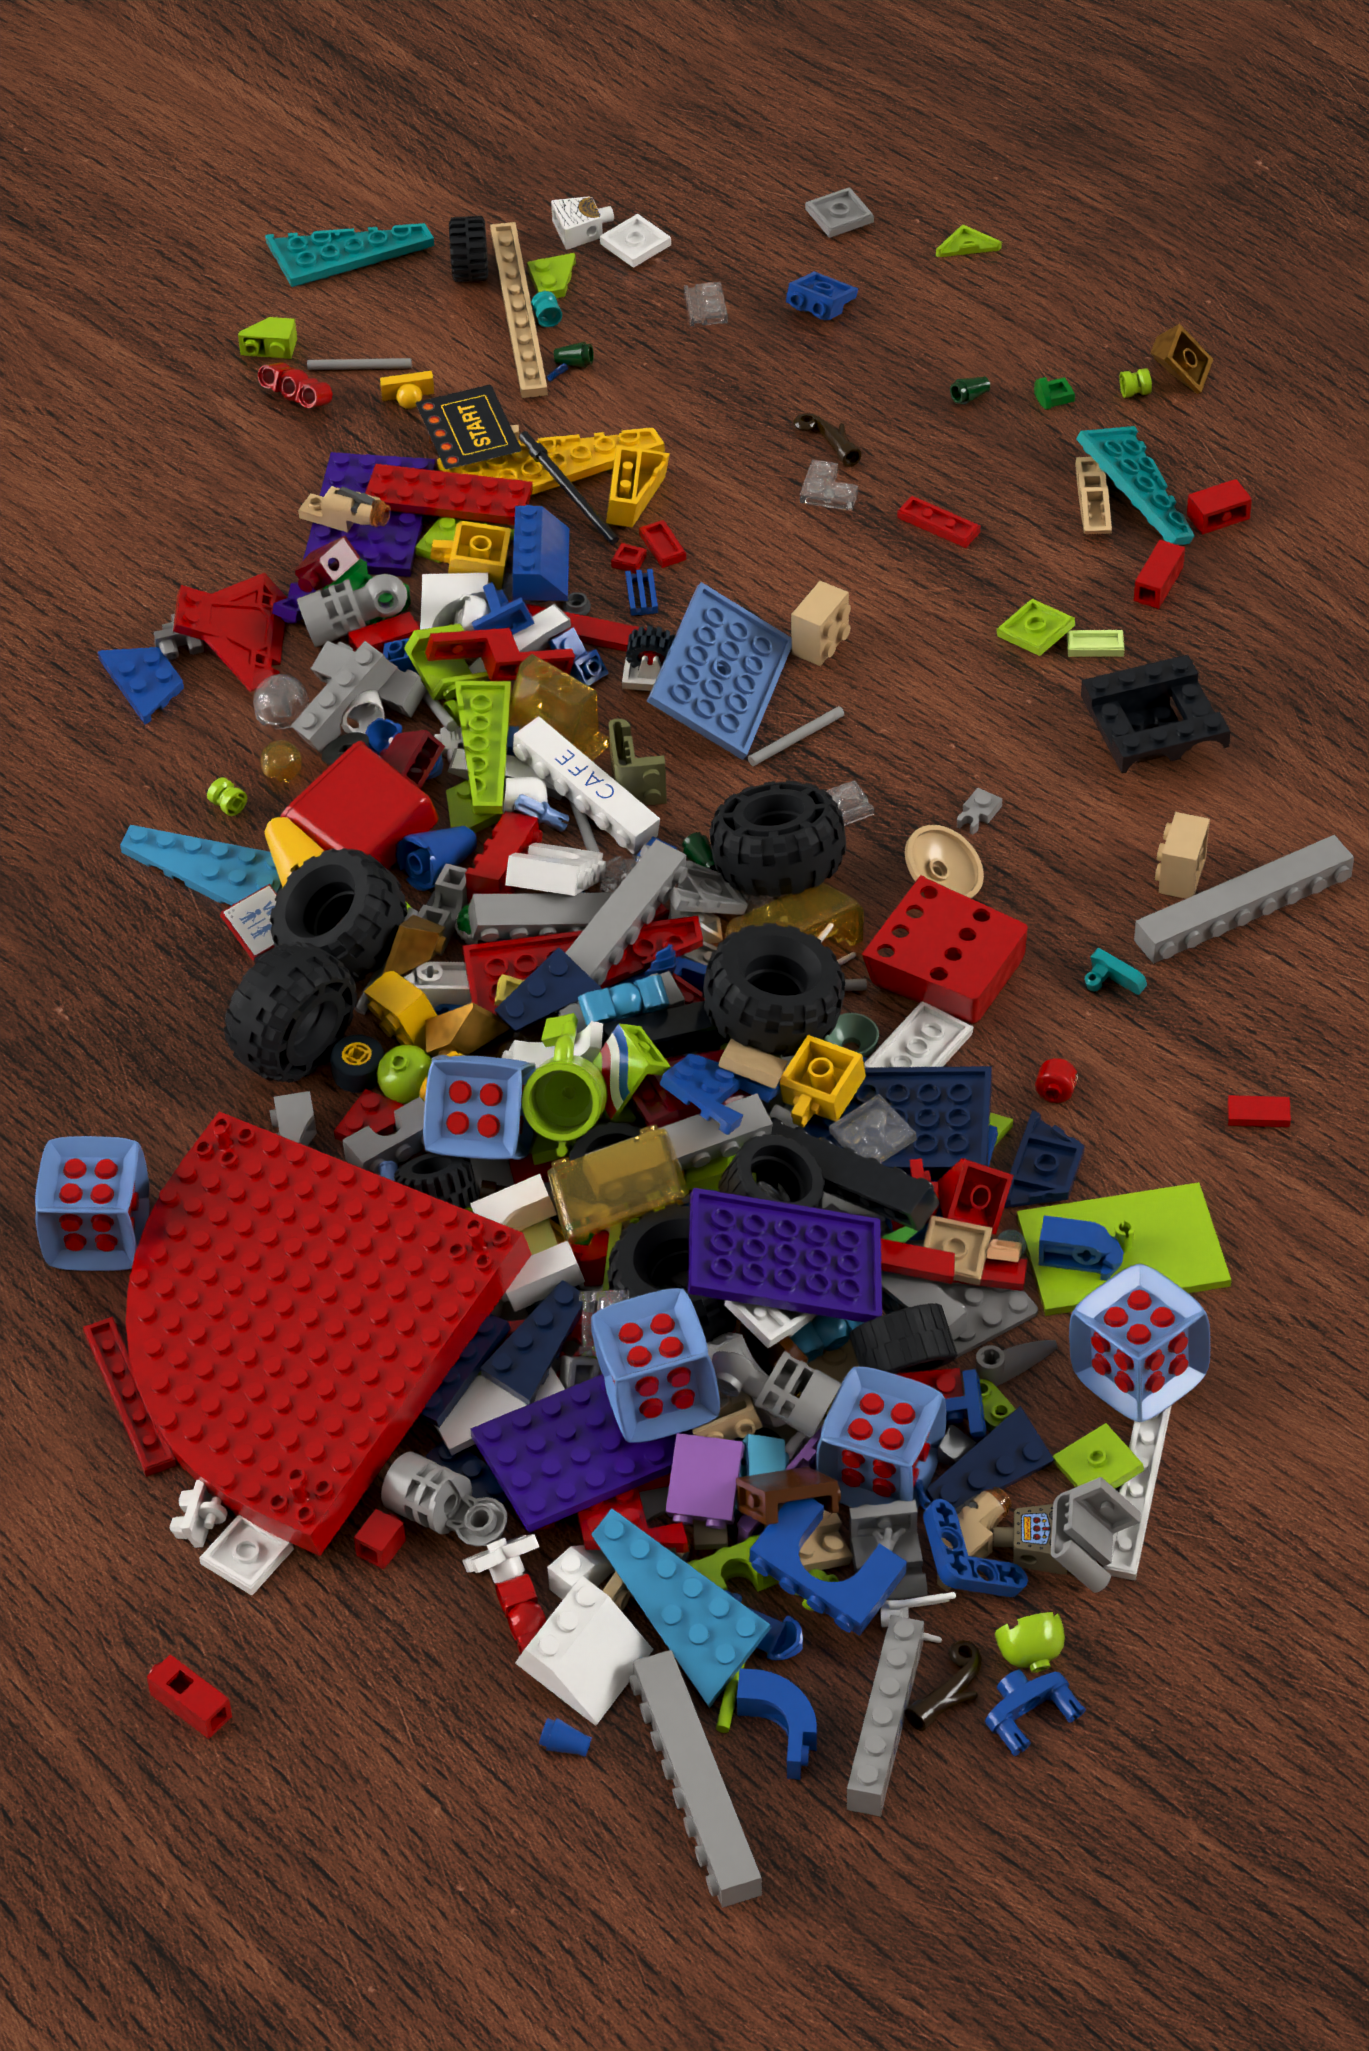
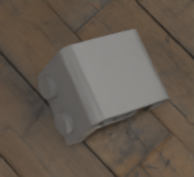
M1102 1477L1061 1493L1053 1503L1051 1556L1092 1592H1100L1108 1585L1111 1574L1100 1566L1096 1560L1103 1566L1112 1563L1113 1534L1140 1523L1141 1512Z
M899 1500L880 1505L865 1504L849 1508V1543L853 1555L852 1561L855 1574L878 1546L877 1540L872 1535L874 1530H877L883 1537L887 1527L892 1529L891 1535L901 1528L906 1530V1533L898 1539L892 1551L907 1561L906 1574L887 1600L927 1596L926 1574L922 1572L921 1567L923 1566V1559L917 1533L918 1511L915 1500L906 1502Z

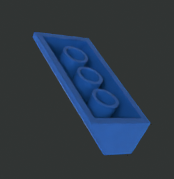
M515 506L513 600L521 597L523 600L568 601L570 528L543 506Z

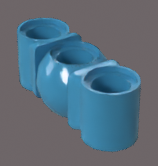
M653 975L636 980L634 984L623 983L610 989L604 988L603 990L590 991L578 997L586 1027L591 1021L608 1023L613 1021L614 1018L617 1020L630 1018L639 1013L641 1015L655 1012L670 1005L661 975Z
M817 1315L812 1322L809 1321L792 1335L790 1339L808 1358L807 1363H809L818 1356H822L824 1350L833 1351L842 1347L850 1339V1332L857 1326L864 1324V1322Z

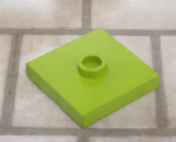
M1031 599L996 629L997 636L1041 656L1075 626V618Z
M1107 1423L1052 1456L1054 1464L1075 1488L1102 1477L1116 1489L1144 1471L1143 1463Z

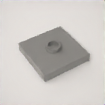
M850 187L805 203V210L829 238L874 222L872 212Z

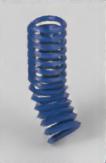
M563 363L554 369L552 373L550 372L546 376L547 379L552 381V379L554 380L560 374L567 371V365Z
M917 1479L918 1482H916L914 1489L918 1493L917 1497L923 1509H926L931 1502L925 1493L922 1480Z

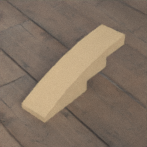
M1076 457L1077 487L1084 534H1111L1112 526L1106 473L1099 468V464L1092 457Z

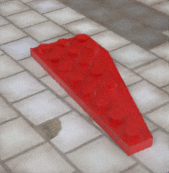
M691 916L652 921L649 924L645 923L635 943L629 944L625 948L622 959L617 965L613 964L610 967L606 979L600 987L604 989L650 969L652 961L656 960V953L666 948L668 944H672L676 958L703 947L699 917ZM583 930L463 945L462 951L471 1003H475L497 1015L494 1009L498 1006L494 1005L498 980L502 974L525 980L558 947L566 953Z

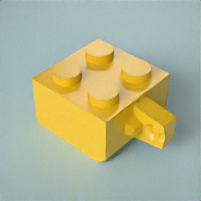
M461 521L457 523L454 541L433 540L430 559L448 563V573L488 572L489 583L493 582L496 589H502L511 528Z
M395 971L385 972L363 991L370 1001L367 1004L368 1008L377 1018L381 1019L382 1022L379 1026L387 1036L391 1038L394 1035L401 1045H416L426 1051V1020L438 1015L424 992Z
M807 1035L782 1074L779 1083L783 1102L794 1106L791 1112L793 1124L804 1128L814 1114L838 1122L866 1077L863 1055Z

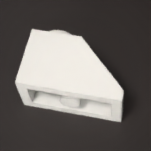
M584 1545L570 1546L547 1567L549 1590L563 1600L581 1576H584L595 1586H598L615 1569L602 1550H585Z

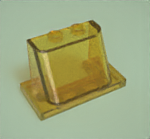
M533 654L528 656L519 666L511 694L509 726H519L520 730L539 716L593 761L610 746L609 737L599 732L597 691Z

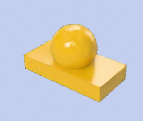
M432 371L380 378L382 401L397 399L399 405L405 409L417 407L416 402L421 401L423 395L434 394Z

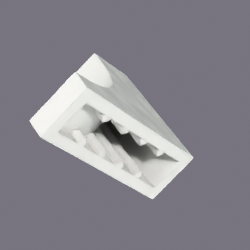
M488 572L422 574L420 629L447 626L454 622L456 611L462 610L464 605L459 603L462 594L474 595L488 602L483 586L489 584Z
M591 1021L584 1030L576 1034L573 1055L583 1057L591 1063L594 1061L602 1049L603 1023ZM514 1040L509 1051L505 1050L503 1052L502 1058L529 1063L534 1062L537 1069L546 1060L554 1057L555 1046L545 1047L543 1042Z

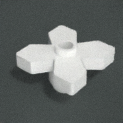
M526 1534L520 1535L508 1541L503 1537L487 1544L488 1550L463 1559L462 1562L467 1573L473 1571L479 1573L489 1569L494 1583H500L523 1575L525 1568L519 1555L538 1548L539 1544L535 1534L528 1536Z

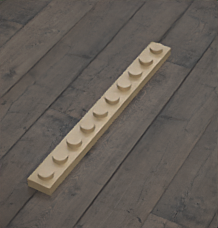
M516 223L490 225L491 237L521 397L548 395Z

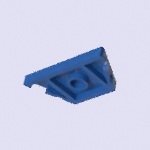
M159 647L98 651L99 661L144 725L152 720L151 714L158 708L163 709L169 704L171 698L177 696L184 689L183 680Z

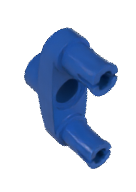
M1018 1669L1009 1673L998 1683L997 1690L1004 1699L991 1710L985 1719V1724L993 1734L997 1733L1011 1751V1754L1017 1756L1020 1754L1019 1749L1021 1752H1024L1031 1742L1016 1725L1015 1719L1047 1700L1054 1702L1068 1723L1073 1722L1075 1718L1081 1717L1086 1709L1070 1691L1068 1681L1060 1672H1052L1029 1681L1025 1674Z

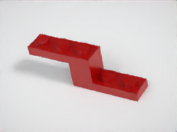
M510 628L430 633L425 651L428 661L481 657L490 681L569 676L575 659L572 649L519 652Z

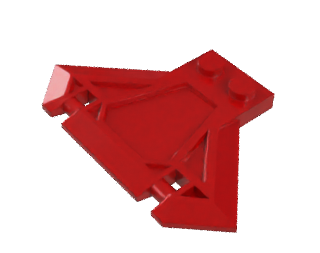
M265 572L212 594L181 585L177 595L173 632L204 640L242 684L252 692L279 679L280 671L272 668V665L281 664L285 621L282 620V617L272 614L275 602L287 597Z

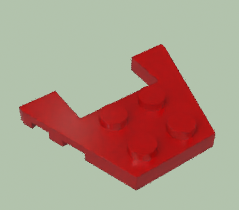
M670 1473L577 1512L585 1550H601L591 1534L612 1508L665 1548H676V1553L689 1552L683 1522L648 1528L639 1494L642 1491L668 1487L670 1484Z

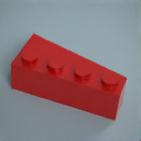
M509 811L504 812L493 829L492 839L487 838L484 843L483 855H476L474 859L475 868H468L465 872L468 905L473 894H514L516 888L520 889V887L505 885L509 855L515 852L528 854L529 845L535 842L541 843L543 833L539 830L537 817Z

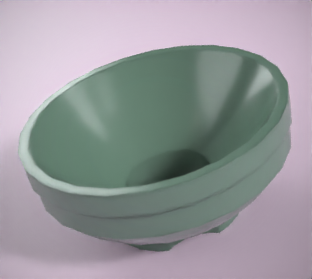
M844 1013L839 1015L834 1030L825 1037L824 1041L841 1047L846 1043H856L860 1048L855 1052L862 1054L863 1057H868L877 1047L879 1031L876 1024L867 1016L859 1013Z

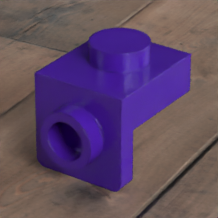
M298 582L291 583L288 598L275 602L272 614L282 617V620L285 622L297 623L303 619L297 598L316 592V590L304 592L300 589Z

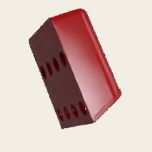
M362 740L354 743L297 796L280 816L281 818H289L325 851L343 848L360 850L366 855L374 857L387 869L397 862L396 845L403 837L410 834L428 832L439 820L431 798L369 748Z
M920 875L863 951L862 957L870 979L875 986L918 1003L923 1001L969 1024H976L981 1020L1021 964L1026 952L1028 927L1025 923ZM911 909H918L922 911L923 915L919 918H911L906 913ZM902 928L907 930L909 934L906 937L899 938L894 936L892 931ZM882 948H890L894 951V954L890 957H882L877 952Z

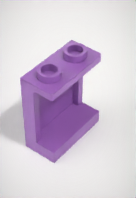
M677 1433L666 1505V1514L669 1517H673L674 1523L683 1522L684 1525H692L693 1520L706 1521V1527L725 1529L726 1524L734 1525V1508L737 1494L736 1478L739 1477L741 1459L743 1460L745 1451L743 1441Z

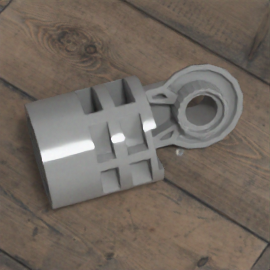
M381 574L368 580L366 585L360 589L353 591L349 579L337 585H332L326 589L297 598V602L315 648L325 645L326 641L333 642L341 637L348 636L350 631L367 626L366 621L376 617H393L398 614L406 604L407 590L403 582L396 576ZM383 593H390L392 595L391 600L386 603L378 601V598Z
M718 1351L713 1354L712 1363L716 1374L718 1390L721 1393L736 1397L740 1391H743L757 1399L754 1406L759 1409L763 1408L775 1418L779 1417L786 1421L787 1425L810 1438L815 1433L842 1384L818 1369L814 1370L807 1366V1363L802 1360L799 1361L791 1357V1354L786 1351L781 1355L770 1376L758 1371L749 1359L739 1353ZM796 1390L802 1393L800 1398L794 1396Z
M406 1452L398 1457L385 1476L381 1491L384 1507L411 1521H416L420 1525L428 1527L439 1534H447L450 1531H454L468 1545L486 1546L500 1539L505 1530L507 1512L502 1503L489 1497L477 1499L472 1497L471 1482L466 1476L453 1472L451 1469L441 1466L417 1453Z

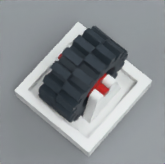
M642 626L639 627L638 631L636 629L632 631L628 638L622 689L652 690L675 638L674 634L670 635L668 630L662 632L661 627H657V630H654L653 626H648L646 630Z

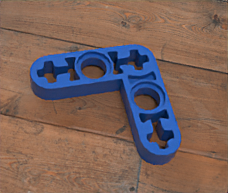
M935 1499L925 1509L923 1519L938 1576L945 1585L954 1589L1006 1597H1015L1025 1588L1028 1583V1577L1025 1571L1017 1564L968 1556L957 1512L948 1501ZM941 1538L948 1540L952 1544L953 1549L946 1546ZM977 1570L983 1572L988 1577L989 1581H986L983 1578H981L980 1575L977 1573Z

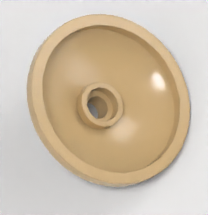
M926 825L917 829L907 840L905 860L915 882L922 875L971 899L979 892L984 879L983 866L977 852L963 836L944 826Z

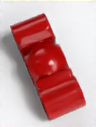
M283 362L263 365L259 368L258 381L261 386L271 388L274 392H281V395L289 401L301 403L305 408L328 405L332 400L333 393L331 387L326 382H319L316 378L310 379L303 370L289 367V365Z
M527 1573L495 1584L499 1603L508 1620L513 1638L517 1641L520 1655L546 1622L543 1609L538 1604V1597L533 1583Z

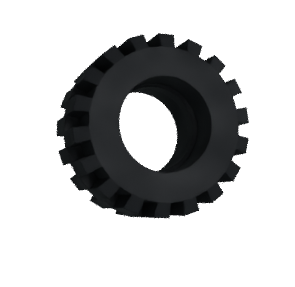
M482 216L451 217L449 222L451 269L454 281H486L488 277V257L484 218Z
M429 1153L408 1161L394 1173L395 1182L463 1209L470 1206V1203L475 1202L476 1197H478L470 1158Z

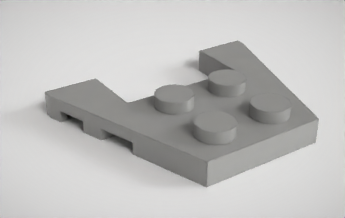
M643 845L640 852L641 857L650 848L649 845ZM694 863L692 868L686 866L688 872L681 883L682 889L672 887L668 895L669 900L678 911L743 915L748 906L740 892L724 881L721 873Z

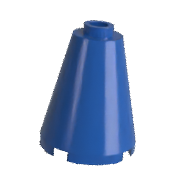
M466 826L407 835L396 845V858L400 871L406 870L409 875L406 880L415 889L421 891L431 889L435 886V882L446 863L459 866L475 852L477 836L474 831Z

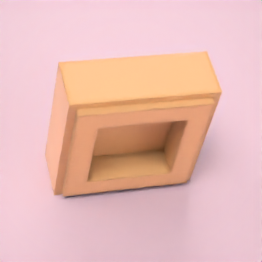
M992 1239L988 1246L987 1258L1019 1262L1022 1244L1021 1242Z

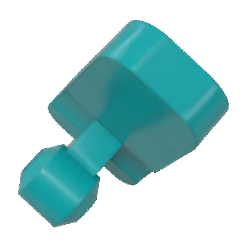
M1097 948L1091 955L1090 959L1093 969L1085 976L1088 990L1098 991L1102 987V982L1108 976L1112 981L1137 995H1140L1147 986L1146 978L1141 972L1106 951Z

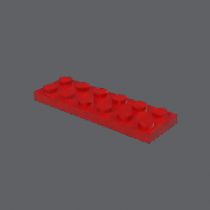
M375 464L365 494L380 498L382 510L515 525V506L529 504L533 492V482Z

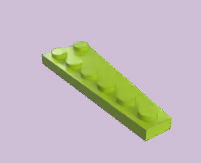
M455 681L473 812L475 814H503L511 681Z

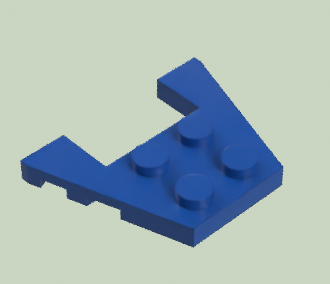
M690 1053L663 1073L660 1085L686 1105H690L692 1102L700 1108V1116L707 1121H711L713 1118L720 1123L719 1130L726 1135H729L739 1127L743 1118V1114L721 1104L736 1091L741 1089L751 1095L758 1094L759 1098L767 1103L780 1093L779 1083L776 1088H770L720 1068L717 1061Z

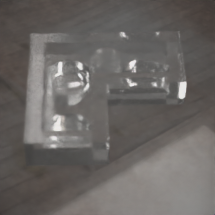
M812 459L800 492V503L852 511L858 495V485L835 482L838 473V463Z

